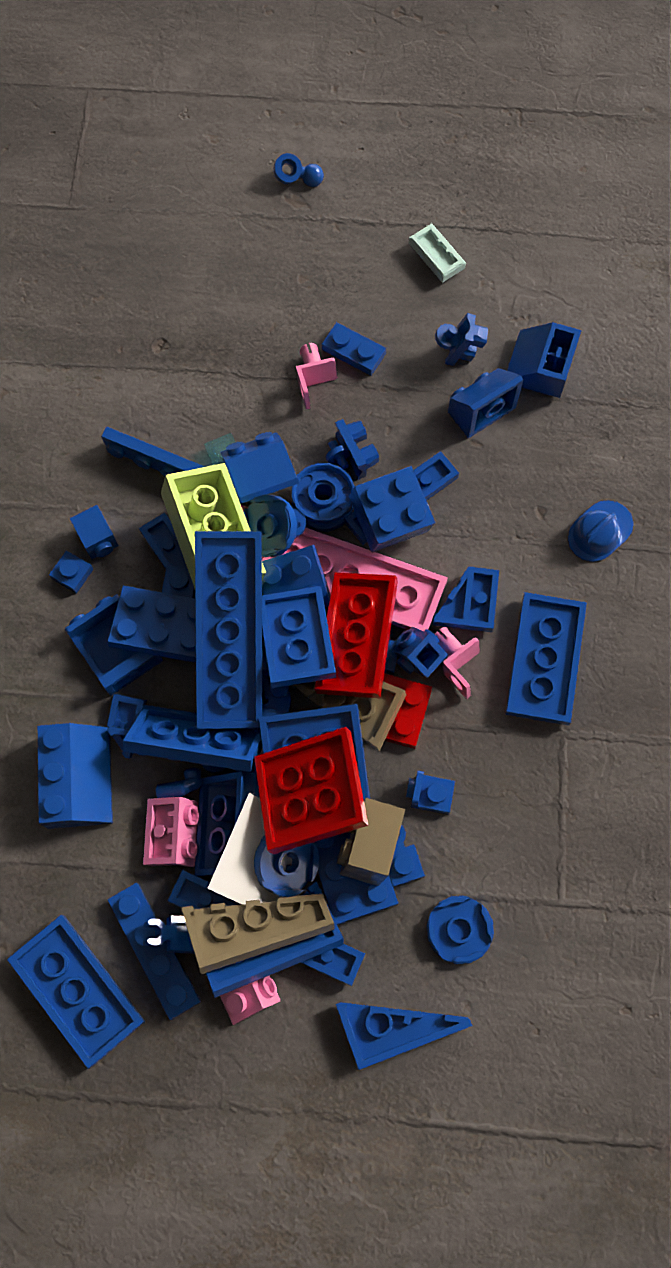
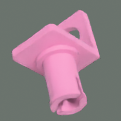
M309 343L311 353L308 351L307 344L300 348V355L304 364L296 366L298 386L306 410L310 409L307 387L337 379L335 359L321 360L318 347L314 343Z
M443 627L440 629L443 634L440 635L437 631L435 635L440 640L438 644L448 654V658L443 661L444 675L468 699L471 696L470 685L457 670L479 654V640L475 637L465 645H461L449 632L448 628Z

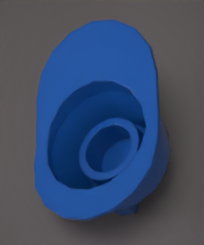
M607 500L594 504L571 526L568 535L571 550L576 556L585 561L595 562L605 559L624 543L632 533L634 524L632 515L626 507L618 502Z

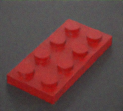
M334 572L327 624L337 678L316 681L314 689L317 694L381 698L398 584L396 575Z

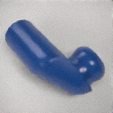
M189 768L184 771L185 780L158 784L156 786L157 798L182 797L199 789L203 783L201 770Z

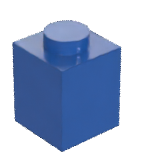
M98 505L70 518L91 559L107 556L114 548L119 546Z

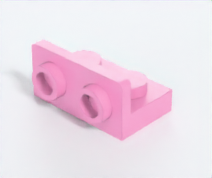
M183 797L147 799L143 865L195 866V856L197 854L196 834L199 821L197 801Z

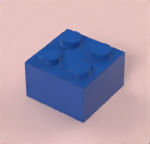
M412 466L357 485L349 495L350 502L372 553L426 533L436 523Z

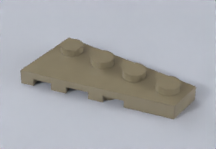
M316 681L290 685L321 709L358 704L362 739L378 751H380L406 697L405 690L385 682L382 684L380 699L317 694L314 689Z
M323 894L281 897L277 901L260 903V900L246 901V904L232 906L218 903L211 904V908L194 909V906L181 907L201 974L334 930V921Z

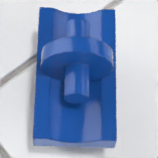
M467 313L457 327L451 324H443L436 330L435 340L441 348L450 350L448 357L445 359V364L453 366L458 359L471 362L475 357L477 347L483 348L487 343L488 328L475 325L476 315Z
M343 419L335 422L338 430L335 436L340 446L336 440L328 443L331 451L325 457L327 462L333 465L339 464L342 469H346L349 466L346 460L348 459L358 480L366 477V469L379 462V454L373 444L362 449L358 448L356 443L367 439L365 427L361 421L346 425Z

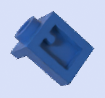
M417 771L416 779L409 778L406 794L407 798H412L411 808L449 815L455 781L424 775L423 771Z

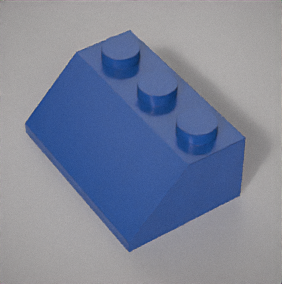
M74 723L37 726L39 824L47 829L113 823L110 734L107 731L109 727Z
M240 771L202 778L203 783L199 791L195 876L213 877L248 794L251 793L260 798L257 774Z

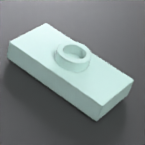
M432 223L409 237L411 247L442 283L465 269L466 262Z

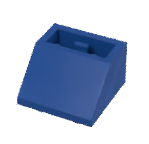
M554 322L520 330L507 371L519 374L524 379L522 388L560 398L581 330Z

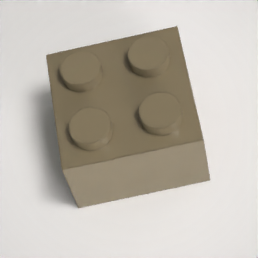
M365 798L364 804L368 826L349 831L351 833L350 838H346L344 844L341 845L336 864L342 865L339 875L379 886L389 875L405 809Z

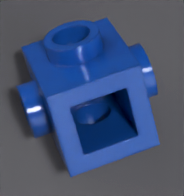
M411 627L403 632L397 639V644L391 649L399 657L396 662L403 670L409 674L414 671L426 678L448 656L445 650L438 644L440 640L434 633L428 629L422 631L415 627Z

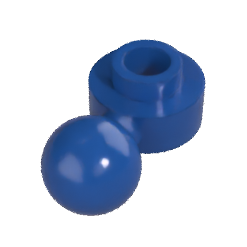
M291 153L282 154L273 165L274 176L283 184H291L298 178H302L307 186L316 187L322 183L324 178L323 170L319 165L309 164L306 167H302L299 158ZM283 165H288L291 168L289 175L282 171Z

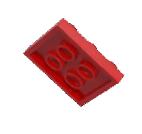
M347 727L254 756L268 852L277 854L368 826L352 734Z

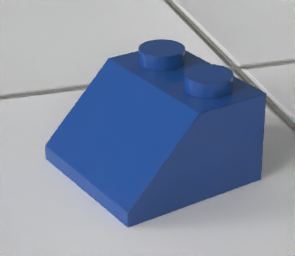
M500 368L491 373L485 372L472 385L467 388L461 387L451 395L448 413L465 435L470 438L516 409L524 379L519 374Z
M272 432L261 433L255 437V440L247 443H232L226 447L227 450L220 452L240 503L299 484L283 440L277 432L273 434Z

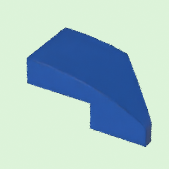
M113 694L107 731L114 737L123 751V739L146 705L147 700ZM122 752L125 758H132L133 756L131 752Z

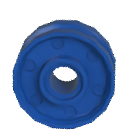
M316 463L304 468L297 474L299 484L292 486V508L299 510L305 516L306 527L309 529L329 532L340 528L345 524L344 518L354 510L349 499V495L355 487L350 475L341 467L331 463ZM327 495L330 498L328 500H319L316 497Z

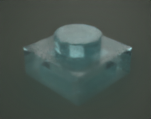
M232 433L204 443L212 465L224 463L220 452L227 450L226 447L235 443Z

